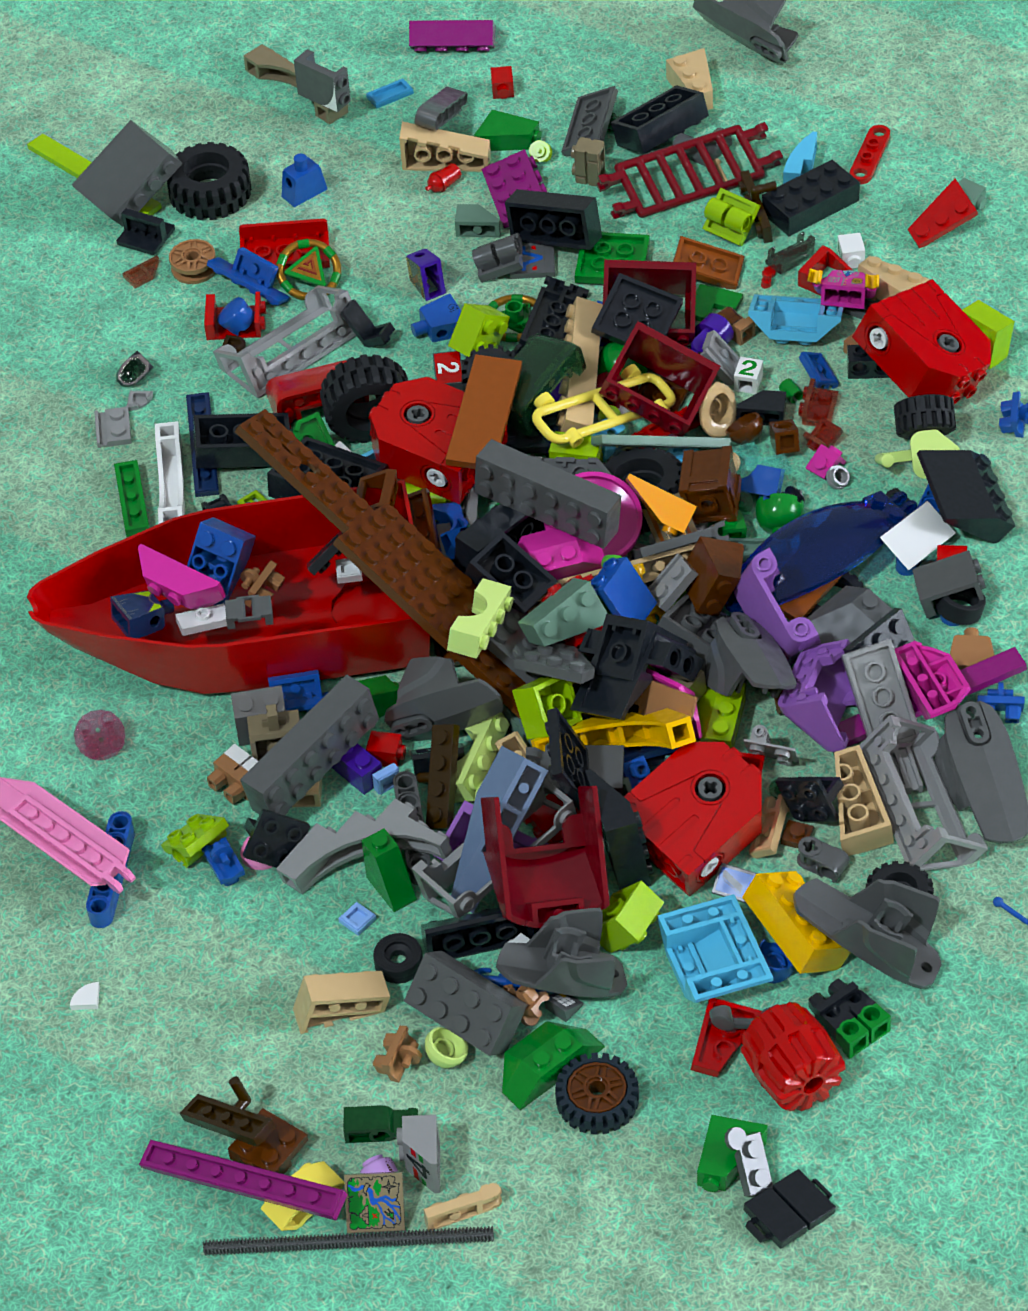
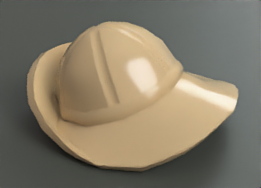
M719 381L711 385L699 410L701 427L713 438L726 437V429L736 421L737 403L735 394L727 385Z

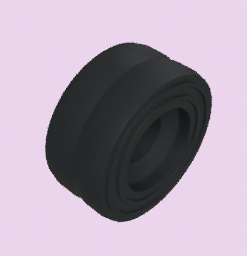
M403 933L385 936L377 943L374 949L375 970L382 971L385 981L400 984L413 980L423 959L420 944L414 937ZM395 955L406 957L401 963L391 961V958Z

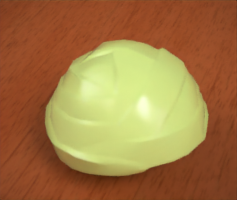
M434 1028L425 1038V1051L432 1063L441 1068L449 1069L460 1065L468 1054L467 1042L446 1028Z

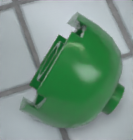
M773 493L770 494V499L763 500L762 496L756 501L757 522L765 532L772 534L773 537H786L788 534L796 531L803 522L804 501L798 502L795 495Z

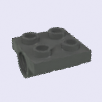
M519 233L484 244L472 250L473 260L478 269V278L481 283L523 269L522 238Z

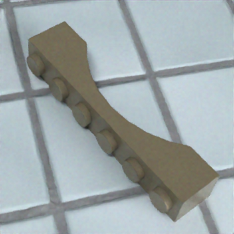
M261 44L244 55L245 70L256 78L280 81L297 88L294 64L276 53L273 49ZM312 101L315 108V116L329 125L349 113L348 104L339 112H335Z

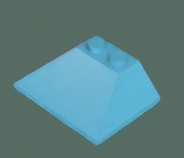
M754 294L748 310V316L769 339H773L777 343L798 341L802 345H811L812 342L820 340L841 322L844 307L821 305V298Z
M734 894L657 915L666 956L686 999L697 1003L773 981L772 973Z

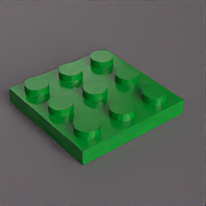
M602 232V238L591 250H579L575 283L604 284V259L647 261L650 235Z

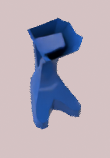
M432 504L434 516L437 520L436 524L450 523L451 525L450 531L440 534V538L446 555L452 560L455 557V538L459 532L470 527V524L464 518L460 504Z

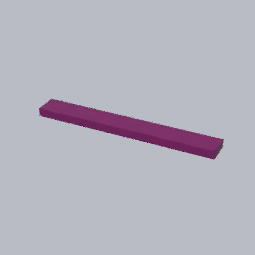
M1013 647L960 670L971 689L966 696L1026 671L1027 664L1016 647ZM909 694L915 716L917 718L922 714ZM859 714L841 721L837 727L839 732L847 734L849 738L847 747L867 738Z
M151 1139L139 1163L141 1168L335 1221L348 1195L344 1190Z

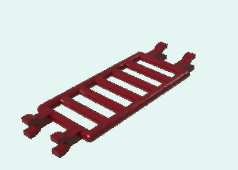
M765 122L743 131L740 125H734L619 162L614 166L615 173L598 175L599 182L596 186L599 192H602L611 186L622 183L630 201L612 204L613 211L610 214L614 219L635 211L640 218L717 194L720 187L725 190L738 187V182L741 181V170L724 139L725 137L736 135L755 171L750 173L753 182L765 177L764 169L781 165L780 160L783 159V155L780 150H777L768 156L757 158L749 142L766 139L765 132L769 128ZM713 141L717 142L735 177L734 179L725 182L722 180L704 144ZM697 148L715 185L703 188L685 150ZM677 154L695 192L683 194L665 157ZM657 160L675 198L663 201L645 163ZM637 167L655 205L643 207L625 171L626 169Z

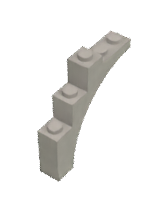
M394 799L377 819L369 814L364 816L355 811L337 832L331 827L325 828L316 823L276 870L283 883L303 895L317 880L333 869L355 858L362 857L361 840L383 828L397 843L400 850L429 853L442 859L449 856L453 850L447 835L441 831L435 832L431 830L426 823L419 820L417 816L418 811L409 802L404 804Z

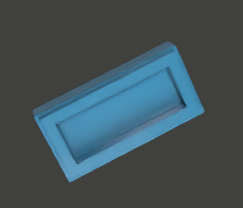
M400 79L366 93V98L378 109L412 95L414 92L404 79Z

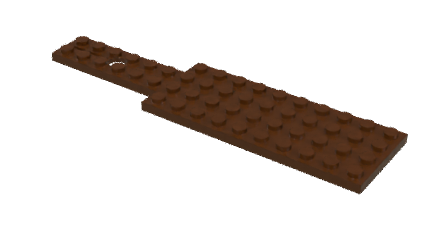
M266 409L240 424L235 433L343 533L337 537L333 545L476 679H481L491 685L501 695L504 705L521 719L512 690L527 683L487 648L480 652L477 659L447 650L450 628L457 617L476 615L472 612V606L477 586L472 583L471 578L459 570L449 558L445 557L431 541L427 540L414 525L402 517L398 510L386 502L378 509L373 510L366 500L358 496L346 482L342 481L328 465L324 464L314 455L310 448L300 442L293 432L285 428ZM304 464L313 472L305 474L300 470L299 466Z

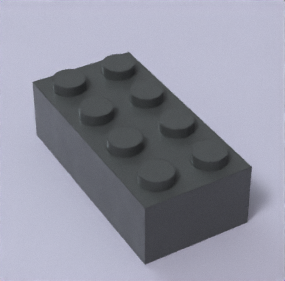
M443 951L424 954L404 999V1002L488 1056L504 1054L508 1050L528 1005Z

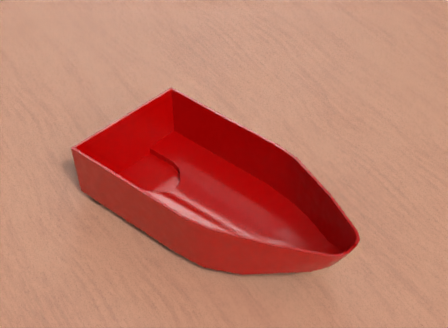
M398 480L399 487L394 508L413 525L405 480ZM352 487L351 489L356 493L358 487ZM367 488L365 500L369 506L379 503L382 489ZM303 495L206 509L171 518L102 548L35 584L27 595V599L33 607V611H28L31 618L48 633L73 648L149 682L201 694L268 688L269 677L318 670L320 680L345 677L346 675L351 676L405 668L412 658L429 657L430 635L363 572V581L338 584L335 560L347 559L343 553L340 556L335 554L329 560L330 566L322 574L317 572L313 575L307 569V563L340 530ZM212 517L256 536L250 558L244 569L253 570L254 567L260 569V575L268 563L273 561L277 564L275 571L285 577L283 585L277 592L268 586L265 587L266 590L274 594L271 600L274 624L266 625L265 617L261 618V620L238 622L237 620L235 621V629H228L225 626L183 636L176 622L175 614L196 609H189L183 605H174V613L165 615V627L162 630L138 639L126 637L111 618V596L149 591L142 573L138 546L140 544L145 545L187 566L200 522ZM241 577L229 600L236 599V597L249 596L248 591L251 587L244 589ZM154 595L159 601L167 599L162 595ZM245 605L246 617L252 616V606L248 607Z

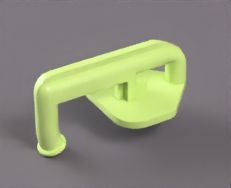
M922 430L912 435L909 450L879 453L875 456V462L883 465L885 468H889L896 462L912 460L915 475L926 479L917 456L919 450L960 449L938 430Z

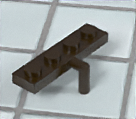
M749 170L740 172L741 181L738 182L740 194H745L743 198L761 205L754 220L756 222L754 225L757 237H762L764 243L773 242L771 225L759 194L777 190L776 181L755 186Z
M455 724L432 725L429 772H421L416 776L419 783L428 785L426 824L431 830H448L454 820L460 726Z
M237 1076L229 1080V1084L238 1098V1101L233 1106L197 1094L180 1112L183 1120L188 1123L256 1147L264 1142L268 1135L276 1128L272 1119L245 1110L251 1103V1097Z

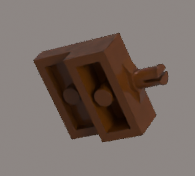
M262 1108L258 1115L272 1119L276 1128L258 1147L235 1139L228 1147L229 1157L232 1161L285 1174L292 1166L291 1160L308 1142V1135Z

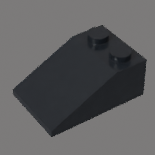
M503 531L469 562L465 571V575L471 578L475 586H478L483 578L512 586L510 597H513L512 608L523 614L529 611L548 592L547 589L558 582L556 578Z

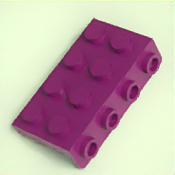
M525 149L481 169L504 228L509 227L505 201L516 189L547 192L544 183L540 184V182H543L539 170L534 171L538 167L533 156L528 157Z

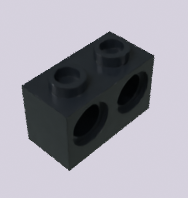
M847 345L848 379L890 378L860 345Z

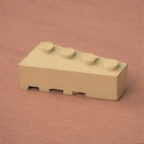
M402 121L399 137L402 170L438 171L454 163L459 167L460 171L482 172V168L490 165V140L441 129L434 131Z
M860 745L834 752L836 777H840L844 784L837 794L842 850L850 856L893 844L892 825Z

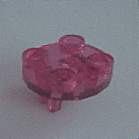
M101 709L86 713L79 719L74 730V740L79 751L87 758L98 761L106 760L116 755L124 746L125 730L122 722L114 713ZM96 728L100 729L99 733L96 732Z

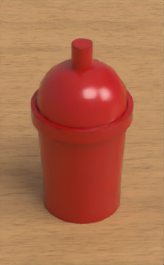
M451 163L438 171L432 172L427 180L428 186L425 187L426 191L444 192L447 187L461 178L462 174L459 167Z

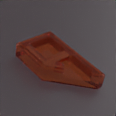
M156 255L122 273L123 278L135 289L153 280L159 264V257Z

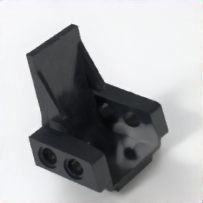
M606 614L602 631L588 628L579 647V652L592 658L591 664L595 671L593 679L580 685L570 710L624 721L630 707L652 682V675L646 672L648 665L677 679L694 681L705 660L696 655L695 649L687 646L688 641L650 621Z

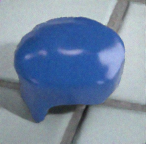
M236 297L222 309L217 317V322L232 334L238 336L240 331H245L254 321L255 312L243 298Z
M763 939L759 948L773 976V981L768 983H780L791 976L794 966L777 943H769L766 939Z

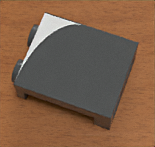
M308 49L294 60L298 95L335 112H339L351 101L346 67L343 66L334 72L315 63L314 52Z

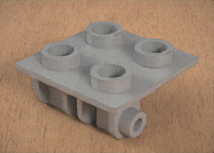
M757 725L752 729L750 740L744 739L747 752L764 755V761L769 757L777 759L776 762L782 765L791 766L792 762L799 763L796 749L771 744L767 729L763 725Z

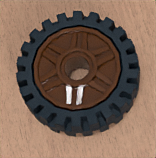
M598 1052L591 1053L590 1059H588L586 1054L580 1055V1062L576 1058L572 1059L570 1066L566 1064L562 1068V1073H559L555 1087L557 1109L559 1114H562V1119L565 1122L569 1121V1125L574 1129L579 1127L580 1132L586 1133L587 1130H590L591 1134L597 1135L599 1130H602L603 1134L609 1133L611 1128L614 1131L619 1130L620 1124L625 1126L629 1123V1117L633 1118L635 1110L638 1108L639 1086L635 1072L632 1068L629 1069V1065L625 1061L620 1064V1058L615 1055L612 1060H610L608 1053H603L602 1058H598Z

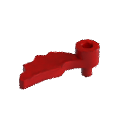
M781 264L764 267L762 271L763 278L761 279L762 288L767 289L771 286V278L775 276Z

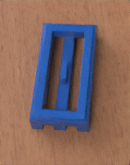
M801 352L799 360L816 388H821V386L824 389H828L830 386L832 389L838 387L839 382L821 353Z

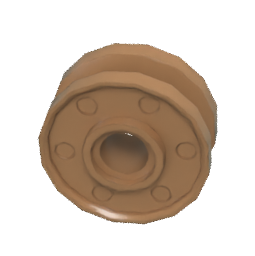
M189 239L180 242L170 251L169 263L171 265V272L179 282L199 284L206 282L215 275L213 269L207 266V261L216 258V253L213 246L207 241Z

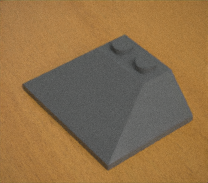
M845 586L807 619L813 623L819 634L821 644L848 639L851 643L889 613L892 608L869 588Z

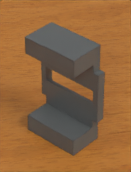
M251 595L225 600L228 629H235V621L237 620L238 622L261 620L264 617L266 625L274 624L271 595ZM246 600H251L252 616L246 617Z

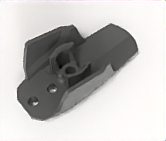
M694 0L693 8L705 21L747 48L778 64L783 65L789 59L787 52L799 36L796 31L774 24L786 0H723L721 2L716 0Z
M970 701L957 706L956 709L949 711L945 716V732L939 739L935 755V764L951 801L958 811H963L967 807L971 808L984 840L994 843L1016 842L1028 835V802L1008 732L1001 718L991 705L982 701ZM966 712L974 713V719H971V715H968ZM978 734L982 736V738H976L974 735Z
M815 878L803 884L793 894L794 907L798 915L861 960L893 979L912 987L924 989L931 987L942 964L938 952L928 944L927 939L936 919L940 903L939 897L894 880L877 879L853 896H847Z

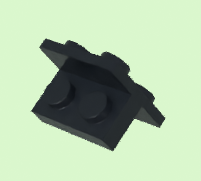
M125 208L121 213L124 231L116 242L117 245L155 255L174 232L175 225L164 222L162 218Z
M778 777L775 781L794 819L807 822H836L839 819L832 801L844 786L840 777Z
M262 809L257 820L251 818L246 820L244 828L250 838L244 849L243 856L246 859L277 868L306 836L310 825L307 822Z

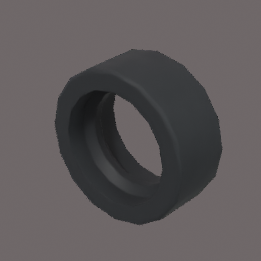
M975 587L936 599L935 608L943 618L952 623L971 625L978 622L981 618L986 604V597L983 594L984 600L980 601ZM951 599L967 602L971 606L960 605Z

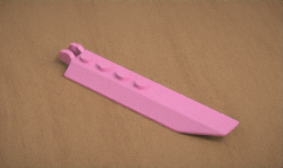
M0 777L1 822L90 886L107 884L113 891L120 894L123 891V887L119 881L114 879L118 873L130 883L136 879L134 874L125 867L130 851L126 846L35 782Z

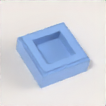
M395 763L372 774L374 790L378 794L382 795L394 788L393 778L399 773V768Z
M356 902L338 919L339 923L359 936L377 917L374 913Z

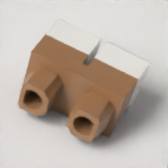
M236 744L232 745L213 762L214 771L207 777L208 786L214 791H218L226 784L228 787L223 790L224 797L232 804H235L242 798L248 801L240 779L258 760L251 757V755Z

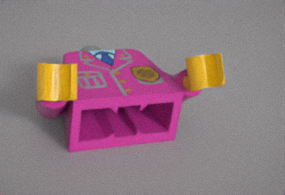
M809 269L807 279L808 282H812L815 291L821 294V305L864 309L865 297L868 299L873 298L876 295L877 288H879V274L865 275L863 272H854L853 270H832L827 277L822 279V270Z

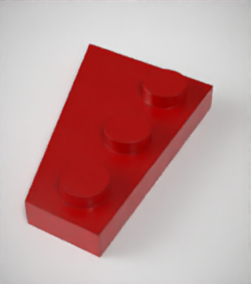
M954 178L907 230L916 245L922 248L978 215V212L956 178Z
M717 998L709 999L690 1070L718 1077L741 1046V1037L743 1032L747 1030L733 1029L724 1031L718 1029L712 1024L709 1012L712 1008L727 1005L731 1008L733 1018H755L761 1014V1010Z

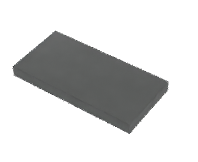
M615 86L578 97L561 151L563 156H571L573 145H576L581 137L604 141L618 94Z

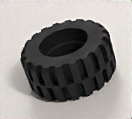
M207 142V144H195L193 147L188 146L184 148L183 152L179 151L176 154L183 164L167 180L169 199L172 206L176 208V211L181 214L185 212V216L191 219L193 216H196L197 220H204V218L216 220L217 216L224 218L228 216L229 212L234 214L239 211V206L243 207L247 203L246 199L250 198L252 190L247 159L244 158V155L239 150L237 151L232 146L227 147L224 143L214 144V142ZM207 179H217L210 182H200Z
M367 354L360 355L359 358H348L347 362L337 364L335 370L331 369L323 380L320 390V399L326 423H328L331 431L343 439L346 437V440L351 442L359 440L360 443H367V441L372 440L370 436V411L374 406H378L383 394L386 391H390L395 383L408 381L407 374L402 369V366L387 357L381 358L380 355L373 354L372 356H367ZM380 395L376 399L368 402H354L355 400L363 396Z
M635 447L630 451L623 450L617 456L613 455L608 458L607 463H603L613 476L621 479L627 485L626 477L632 474L672 495L679 492L682 463L670 452L666 453L663 449L657 448L655 450L652 447L639 449ZM639 499L641 508L647 510V508L644 506V504H643V503L641 502V500ZM643 512L640 535L651 531Z

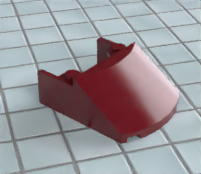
M596 785L578 787L580 814H572L564 819L562 823L563 842L520 848L513 847L511 830L508 826L502 824L499 797L481 798L486 852H483L504 919L526 927L541 928L551 916H556L563 911L600 908L603 910L610 906L598 788Z

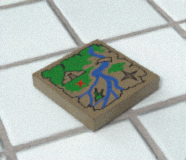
M403 1171L344 1175L345 1192L348 1194L345 1199L347 1233L405 1230Z

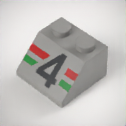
M402 1116V1128H397L399 1160H405L406 1170L433 1193H440V1140L437 1116Z

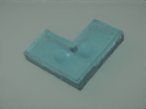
M755 442L732 447L733 452L740 458L739 470L743 478L751 474L757 465L785 469L784 475L791 474V468L785 454L761 458Z

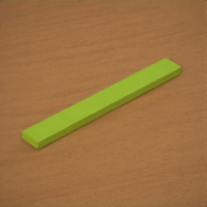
M43 133L27 144L29 150L76 178L92 163ZM151 198L139 212L153 215L162 209L160 202Z

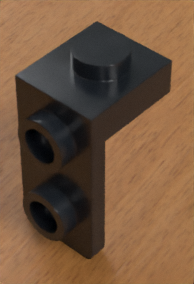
M355 299L350 300L341 311V316L365 347L383 346L390 341V336L395 330L391 322L374 326Z

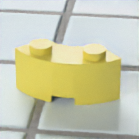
M324 1161L313 1164L306 1163L291 1175L292 1177L341 1190L345 1185L344 1181ZM264 1202L260 1208L281 1231L297 1230L313 1215Z

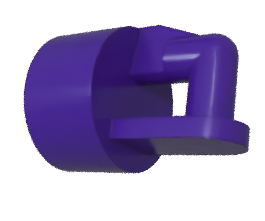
M716 313L707 315L695 327V338L691 342V349L702 353L706 335L713 330L728 344L734 337L730 322L725 317Z

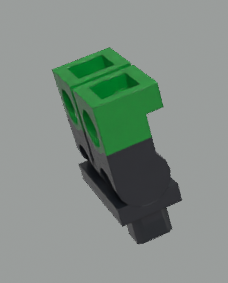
M838 978L828 987L830 997L826 999L820 993H815L808 999L809 1008L815 1014L817 1021L824 1027L828 1035L840 1045L843 1053L849 1059L868 1047L869 1042L872 1044L891 1031V1016L867 994L859 990L858 985L853 981L847 985Z

